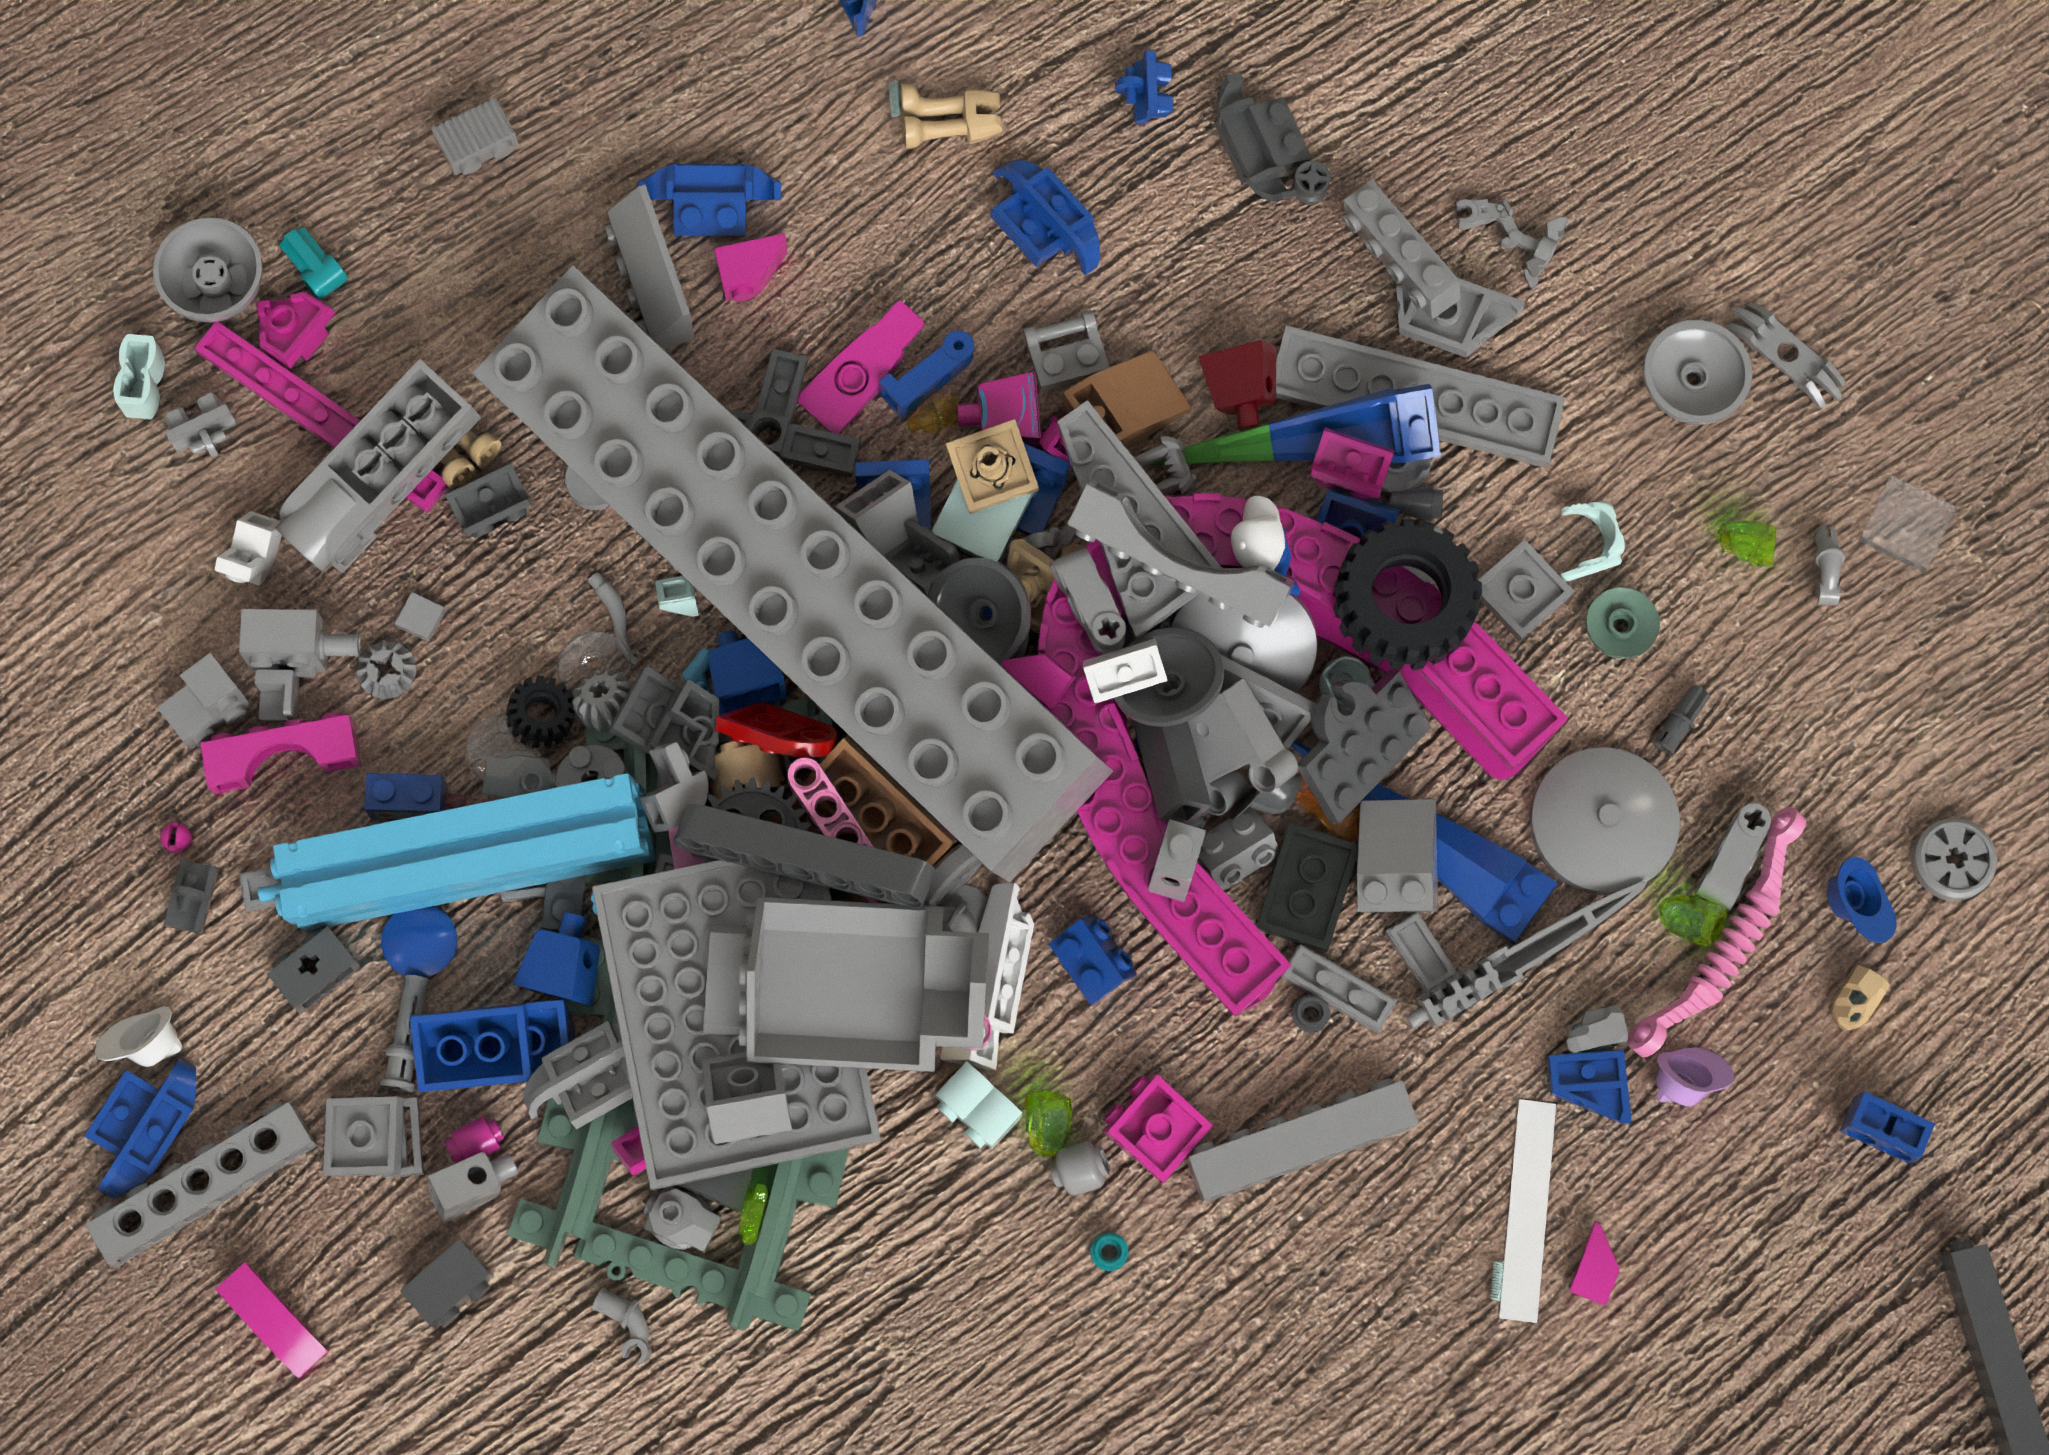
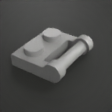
M1092 310L1082 312L1081 317L1038 329L1032 326L1022 330L1041 392L1082 381L1097 372L1110 368ZM1081 331L1086 333L1087 339L1042 352L1040 350L1039 343Z

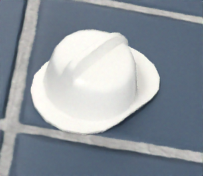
M163 1006L151 1012L131 1016L119 1021L110 1027L97 1042L95 1048L96 1056L103 1061L126 1057L141 1066L150 1067L180 1052L182 1044L177 1037L174 1026L170 1022L171 1009Z

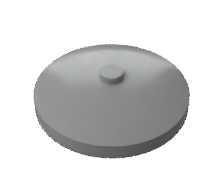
M1203 593L1198 594L1173 615L1170 628H1184L1202 634L1215 645L1219 654L1236 661L1238 664L1269 678L1295 693L1303 687L1314 667L1317 653L1316 629L1307 606L1299 596L1288 595L1276 621L1271 627L1266 625L1263 628L1253 626L1243 620V613L1231 607L1229 611L1222 610L1212 605L1208 601L1210 597Z
M1598 747L1581 750L1565 757L1546 774L1533 797L1530 810V829L1533 843L1540 858L1555 876L1578 890L1598 895H1611L1636 883L1649 882L1664 868L1677 845L1680 815L1671 787L1654 766L1628 751Z

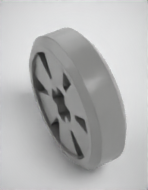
M1949 818L1932 824L1921 833L1913 847L1912 867L1916 878L1929 893L1948 901H1962L1977 895L1989 885L1996 871L1997 855L1993 842L1983 829L1964 819ZM1950 851H1952L1954 856L1962 857V862L1958 864L1959 868H1956L1954 863H1947L1946 858L1951 855Z
M962 843L954 847L934 866L936 871L924 902L926 906H939L947 901L969 881L983 864Z

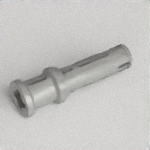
M406 975L404 978L405 983L394 1042L386 1049L385 1055L389 1058L385 1079L380 1081V1087L391 1091L411 1093L414 1090V1085L411 1083L415 1060L410 1016L422 1014L426 988L429 982L428 978L417 975Z

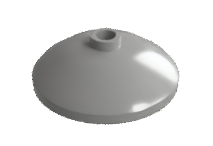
M1686 320L1667 327L1653 340L1645 355L1643 378L1651 399L1664 413L1684 423L1703 425L1721 421L1729 417L1741 406L1751 387L1752 365L1746 348L1728 329L1709 321ZM1687 377H1695L1698 380V384H1690L1687 381Z

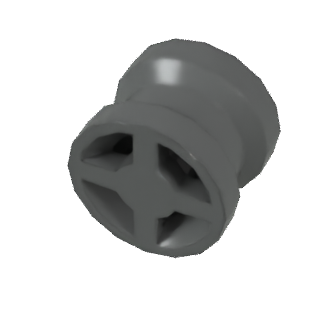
M1307 161L1301 164L1296 171L1292 186L1298 195L1296 199L1307 205L1321 202L1326 197L1330 183V172L1326 166L1317 161Z

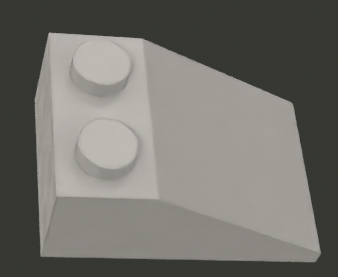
M1436 799L1371 800L1360 802L1357 863L1358 912H1438Z

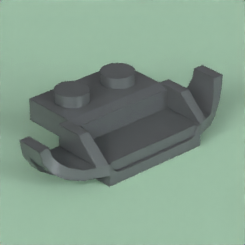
M1242 74L1226 76L1217 98V121L1214 125L1242 185L1248 184L1256 194L1269 201L1278 202L1298 196L1295 189L1287 190L1281 181V176L1286 170L1297 168L1301 164L1310 161L1312 157L1284 97L1255 103L1253 98L1243 99L1241 86L1244 79Z

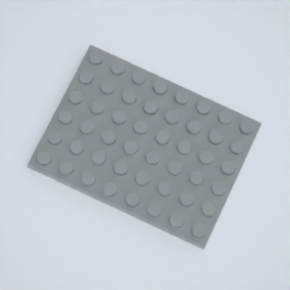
M723 860L592 887L651 1190L881 1141L866 1068L782 1064L792 1127L791 1131L780 1132L775 1135L751 1137L736 1142L714 1144L707 1113L702 1060L747 1052V1046H740L739 1044L740 1036L703 1033L711 925L747 927L748 912H755L757 897L831 901L829 887Z

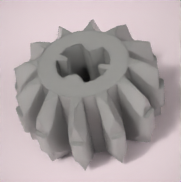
M609 668L603 675H600L595 671L594 677L582 679V687L573 690L575 699L572 701L573 709L587 729L595 728L602 733L607 727H610L632 685H630L628 678L622 672L615 674Z

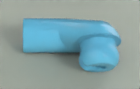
M701 648L683 671L682 679L683 682L689 679L710 693L711 690L705 675L710 668L707 654L709 651Z

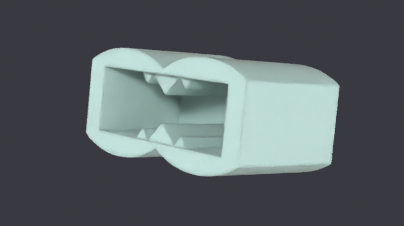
M127 334L122 340L119 349V362L122 369L115 378L114 398L126 417L152 419L159 407L160 394L157 384L164 373L165 358L153 336Z
M967 1061L935 1094L936 1098L940 1101L936 1108L952 1123L958 1118L968 1128L964 1134L979 1148L986 1144L992 1150L1023 1117L1022 1112Z

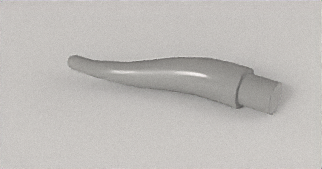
M597 572L588 579V583L594 588L595 594L609 610L614 634L620 649L631 665L636 667L638 661L631 653L627 640L626 612L622 599L613 585Z

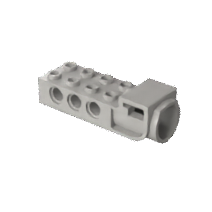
M419 359L291 493L281 507L280 517L282 520L275 527L276 530L321 571H324L331 564L343 573L376 539L375 529L480 420L481 416L467 401Z

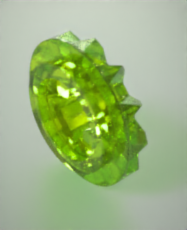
M756 1183L754 1190H748L738 1230V1235L743 1236L742 1244L752 1245L757 1240L768 1196L766 1185Z

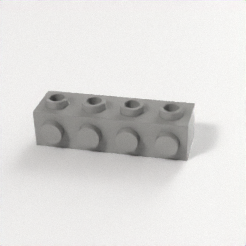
M1373 180L1343 200L1345 211L1343 220L1347 227L1354 234L1358 233L1364 240L1370 254L1383 262L1390 277L1397 284L1401 283L1418 309L1422 308L1433 320L1461 300L1460 280Z

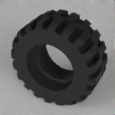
M1402 519L1399 526H1394L1392 521L1382 523L1378 531L1375 532L1370 529L1361 536L1358 543H1353L1342 562L1333 592V597L1336 598L1333 606L1335 618L1341 619L1339 629L1344 638L1351 636L1354 640L1352 647L1359 654L1363 650L1371 654L1369 661L1377 665L1380 664L1381 660L1391 662L1390 669L1401 670L1404 664H1410L1412 670L1423 669L1426 662L1429 661L1435 665L1443 661L1446 654H1453L1458 649L1463 639L1467 637L1478 615L1481 605L1479 598L1482 595V582L1477 580L1480 572L1476 561H1468L1467 557L1470 551L1464 543L1456 546L1452 542L1455 536L1447 529L1442 534L1434 531V523L1424 521L1422 527L1414 526V519ZM1395 566H1409L1423 571L1432 578L1441 593L1442 604L1439 612L1433 619L1420 624H1405L1391 619L1378 607L1372 594L1373 582L1381 571Z

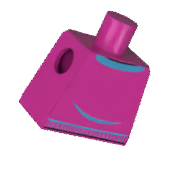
M1035 372L981 383L978 385L977 403L957 405L958 426L979 425V431L1015 419L1023 443L1039 449L1040 444L1038 442L1041 439Z

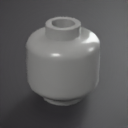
M1087 1140L1061 1148L1056 1153V1164L1051 1166V1174L1057 1187L1063 1186L1070 1195L1077 1196L1101 1188L1105 1183V1176L1110 1175V1168L1103 1148L1101 1146L1096 1147Z

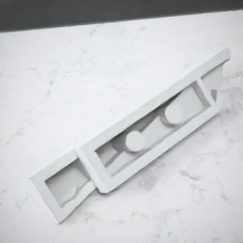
M1018 884L993 885L978 933H989L985 1015L992 1026L990 1040L983 1049L978 1051H970L960 1047H943L940 1055L941 1060L962 1065L967 1061L973 1067L996 1070L999 1032L1014 1033L1034 928L1030 913L1022 912L1017 900L1018 891L1020 890Z

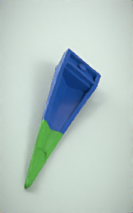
M1430 384L1397 390L1393 388L1186 446V449L1182 450L1186 464L1245 461H1313L1324 428L1326 427L1394 450L1391 462L1406 463L1441 456L1433 391ZM1164 459L1149 465H1164L1167 460Z

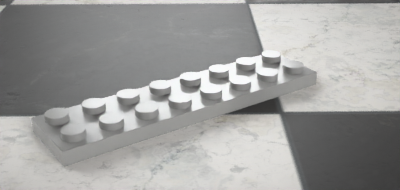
M1285 326L1276 360L1277 399L1320 409L1390 388L1397 390L1430 384L1433 391L1440 441L1548 468L1566 397Z

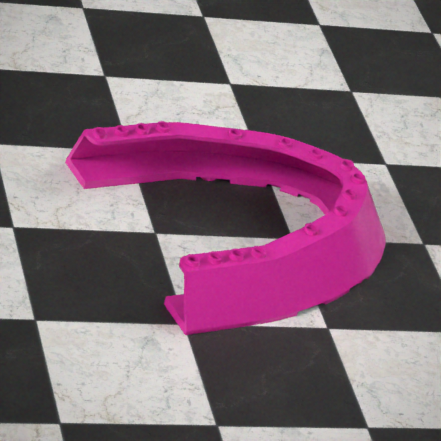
M1195 493L1193 496L1177 497L1165 496L1222 568H1243L1233 553L1231 533L1233 528L1243 521L1244 507L1247 500L1251 497L1243 499L1220 496L1218 493ZM1276 506L1281 524L1286 531L1285 538L1291 553V561L1286 577L1297 582L1300 588L1299 597L1307 606L1314 621L1316 637L1384 673H1387L1389 670L1400 671L1413 696L1493 779L1507 780L1513 777L1568 720L1565 714L1475 621L1467 637L1463 639L1461 645L1453 654H1446L1444 660L1435 665L1430 661L1426 662L1423 669L1412 670L1410 664H1404L1401 670L1390 669L1391 662L1381 660L1380 664L1377 665L1369 661L1371 654L1366 650L1359 654L1352 647L1354 641L1352 637L1344 638L1339 629L1341 619L1335 618L1333 606L1336 598L1333 597V592L1342 562L1353 543H1358L1360 538L1326 522L1322 524L1289 509ZM1096 539L1095 542H1090L1085 548L1090 553L1100 578L1106 583L1115 606L1124 620L1126 619L1124 609L1099 540ZM1395 566L1381 571L1373 582L1372 594L1376 604L1383 613L1395 621L1405 624L1424 623L1433 619L1441 608L1442 597L1440 591L1430 582L1423 581L1403 566ZM1054 579L1044 606L1038 655H1049L1076 676V678L1055 707L1050 708L1041 700L1040 702L1113 770L1111 775L1077 810V813L1096 850L1128 898L1170 947L1231 1014L1236 1017L1255 1007L1274 989L1276 981L1292 965L1198 862L1196 863L1185 902L1148 892L1168 824L1166 821L1159 820L1151 788L1139 763V758L1129 734L1126 714L1118 707L1115 698L1094 703L1083 669V661L1102 654L1093 648L1082 625L1079 624L1074 616L1065 593L1062 592ZM1107 629L1102 630V636L1108 635L1110 639L1114 638L1115 632L1110 634ZM1164 877L1167 881L1179 883L1175 879Z

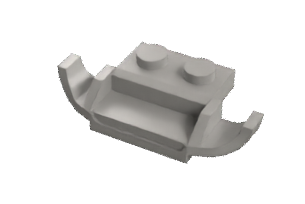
M606 1021L542 1057L543 1064L528 1080L523 1100L531 1120L538 1117L537 1109L548 1099L553 1098L558 1105L563 1103L570 1122L578 1129L632 1099L619 1024H610L609 1021Z

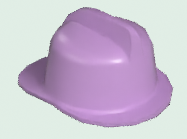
M1697 1047L1660 1053L1657 1058V1063L1660 1067L1656 1077V1084L1659 1088L1657 1099L1660 1102H1675L1683 1106H1694L1710 1092L1729 1087L1735 1078L1733 1069L1719 1055Z

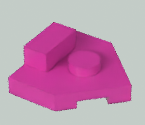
M306 291L290 295V298L273 302L271 299L256 302L257 315L260 321L259 345L266 354L291 369L299 357L308 361L326 339L329 333L324 327L335 315V312L330 306Z

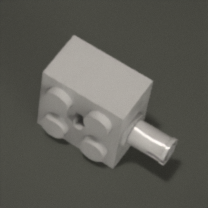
M241 609L239 653L253 672L256 670H293L298 677L310 678L315 677L316 672L327 673L328 656L360 657L361 637L359 633L329 634V629L317 610Z

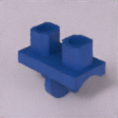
M1146 50L1144 58L1134 62L1132 67L1125 68V77H1121L1115 82L1116 92L1126 95L1127 104H1134V122L1136 124L1144 125L1152 117L1166 118L1173 110V97L1168 94L1157 93V86H1166L1170 82L1172 76L1171 64L1156 60L1155 51Z

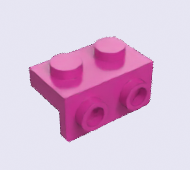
M1325 427L1309 476L1315 478L1317 484L1326 488L1335 489L1336 485L1350 489L1349 493L1357 498L1370 500L1371 497L1379 499L1394 450Z

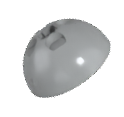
M199 218L186 222L174 229L159 246L153 264L155 286L165 303L178 314L198 322H220L241 313L255 298L261 285L263 273L261 254L251 235L239 225L221 218Z

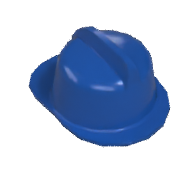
M1860 857L1848 858L1841 864L1838 875L1829 879L1827 890L1828 904L1837 917L1851 922L1867 940L1875 943L1887 942L1894 936L1896 930V916L1874 867L1867 860Z

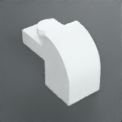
M252 511L237 520L231 548L217 557L214 570L226 574V578L239 583L250 582L260 586L269 574L280 546L282 535L275 527L281 521Z

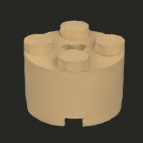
M732 741L721 745V752L714 755L715 769H718V774L714 781L708 780L710 794L717 799L723 797L720 786L724 785L730 792L735 791L734 784L737 779L742 784L743 789L748 788L751 778H755L757 788L762 789L766 780H770V792L773 793L779 787H785L778 754L762 752L759 746L754 744L743 746V743Z

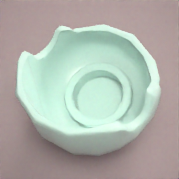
M1348 656L1330 661L1323 669L1319 680L1321 694L1333 695L1337 699L1339 711L1343 708L1344 700L1340 693L1333 690V683L1351 680L1368 685L1370 688L1375 685L1368 667L1358 658Z

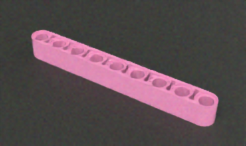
M810 758L795 760L788 770V783L791 791L797 797V800L819 833L837 838L843 832H851L857 836V844L874 848L820 765ZM802 769L813 771L816 775L815 781L809 786L797 784L794 777L798 771ZM829 800L836 805L837 811L832 817L823 818L816 813V806L821 801ZM862 896L866 903L879 902L878 899ZM986 1015L984 1016L985 1037L983 1038V1048L988 1044L992 1035V1026ZM965 1048L970 1051L980 1050L979 1048Z

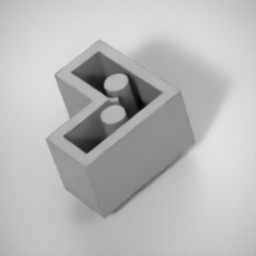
M209 653L180 674V677L187 685L159 705L157 709L187 747L192 750L196 746L201 747V742L210 741V737L216 735L215 732L225 724L231 725L239 721L245 715V709L251 705L212 654Z

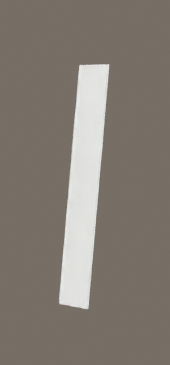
M1519 1099L1500 1319L1537 1323L1556 1114V1104Z

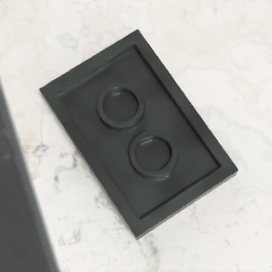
M1289 822L1256 927L1261 932L1328 952L1358 855V844Z

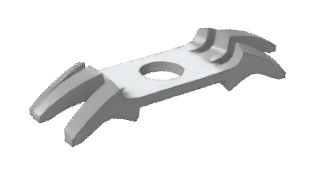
M1752 302L1745 307L1746 309L1735 306L1732 312L1754 331L1734 323H1730L1726 329L1744 340L1753 351L1757 350L1794 381V386L1804 391L1818 409L1821 410L1826 403L1813 381L1825 389L1835 400H1840L1842 394L1837 386L1841 388L1846 382L1829 360H1824L1779 323L1774 313ZM1782 344L1793 345L1797 350V358L1792 362L1781 360L1777 353L1778 347Z

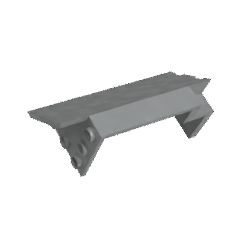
M757 897L755 912H748L747 927L711 925L703 1033L740 1036V1046H747V1062L934 1072L936 1046L983 1049L989 933L943 931L944 907L940 906L909 908L897 904Z

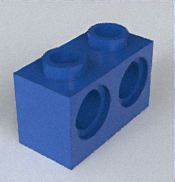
M1864 1091L1853 1098L1839 1132L1910 1164L1921 1159L1935 1123Z

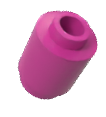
M483 1115L452 1132V1137L444 1142L454 1162L458 1163L481 1152H485L487 1157L501 1150L499 1142L505 1138L495 1119L487 1121Z

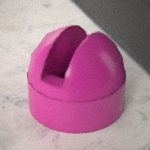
M172 822L162 828L160 842L167 851L179 854L185 852L190 847L192 834L184 824ZM177 828L175 845H170L172 830Z

